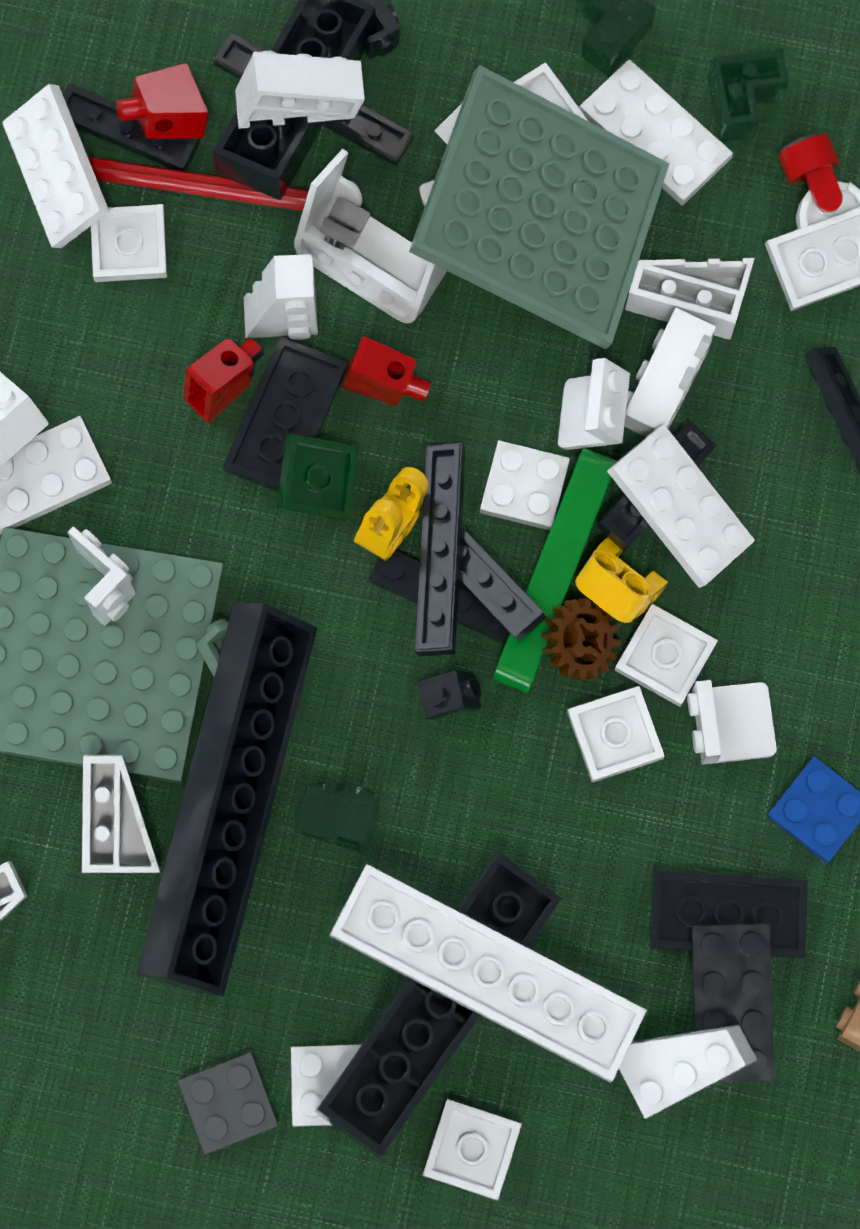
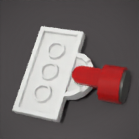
M824 132L810 134L784 146L778 154L789 185L806 182L809 191L798 205L796 214L798 230L773 238L765 243L791 311L860 286V190L851 182L847 184L837 181L833 169L839 166L840 162L829 134H824Z

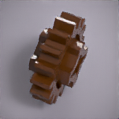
M589 598L564 601V606L554 607L552 610L556 618H548L544 621L550 627V631L541 634V638L549 640V646L543 649V653H552L553 655L549 666L560 667L559 675L562 677L571 676L572 680L598 678V672H607L609 667L606 660L617 659L616 654L611 651L612 646L620 645L619 640L613 639V633L618 631L619 627L616 625L610 626L609 621L612 616L607 612L601 613L602 608L595 603H591ZM576 615H583L587 617L588 620L585 621L584 618H577ZM574 659L584 660L585 664H579Z

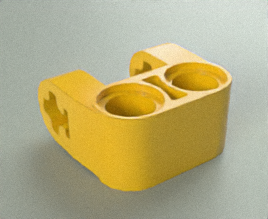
M413 467L403 468L391 482L388 492L382 499L377 500L365 514L361 526L355 535L354 542L387 561L407 537L419 517L420 508L429 487L425 475Z
M607 537L593 552L576 577L575 583L585 596L613 618L624 623H630L655 602L667 586L668 581L654 570L646 578L642 577L619 559L623 550Z

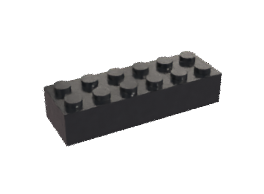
M299 0L271 51L277 54H309L312 57H343L347 60L359 61L366 49V39L376 32V7L360 0ZM236 110L213 150L216 173L281 201L325 121L308 122L307 116L284 118L285 125L273 126V119L250 121V128L239 129Z

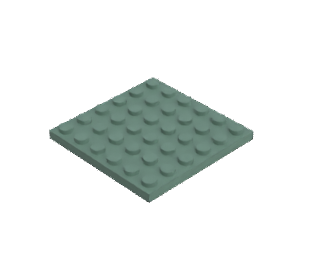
M479 65L473 72L409 252L579 337L607 349L613 342L670 163Z
M3 528L0 540V753L83 767V755H123L129 775L182 784L206 663L196 644L207 634L206 628L214 621L224 569L223 563L101 543L100 548L106 553L108 558L115 554L128 566L129 570L127 572L133 577L131 584L136 593L127 603L129 607L124 615L117 621L113 622L111 620L104 626L93 616L84 598L101 581L104 575L75 549L71 538Z

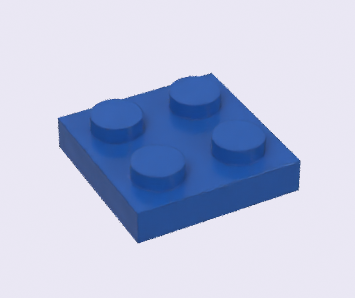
M814 756L766 817L827 864L860 823V792Z

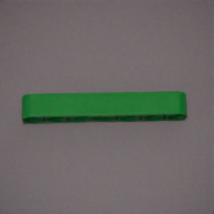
M583 448L526 591L530 599L544 612L547 617L546 619L556 618L552 609L564 604L612 480L607 470L618 462L614 458L587 448ZM544 621L519 643L511 634L509 635L494 673L493 681L524 693H529L544 655L543 649L549 642V640L541 638L542 633L550 631V627Z

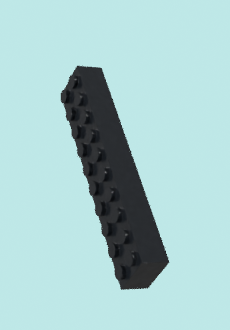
M265 603L233 604L136 973L192 992L223 997L318 627Z

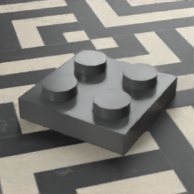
M251 1052L178 1080L204 1155L279 1127Z

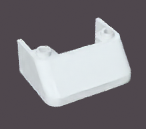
M342 149L310 185L294 241L295 250L298 255L312 254L313 266L393 318L403 323H412L423 311L447 272L446 270L410 253L409 250L412 242L371 216L356 245L352 248L345 246L341 250L324 241L326 234L319 231L339 197H343L360 207L362 205L363 199L358 186L354 182L342 177L348 152Z

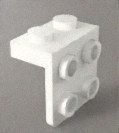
M602 358L593 360L591 376L571 378L566 381L558 436L559 447L571 450L622 443L630 378L629 372L608 359Z
M72 527L68 534L75 549L104 575L101 581L84 598L93 616L106 626L111 620L115 622L120 619L129 607L127 603L136 594L131 584L133 577L127 572L129 570L128 566L115 554H112L109 558L106 556V553L100 548L102 544L91 532L85 529L80 533L75 527Z
M711 680L697 681L695 683L692 693L687 695L689 714L690 716H695L697 730L692 732L693 747L695 753H700L702 765L769 758L776 753L777 748L769 691L765 683L758 682L712 687Z

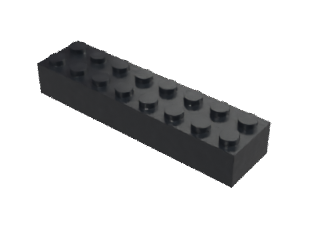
M498 853L462 902L457 912L528 948L562 898ZM409 978L314 1112L377 1158L382 1157L480 1017V1014Z

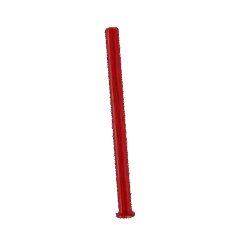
M88 157L96 180L300 211L304 209L309 190L288 187L280 201L226 177Z

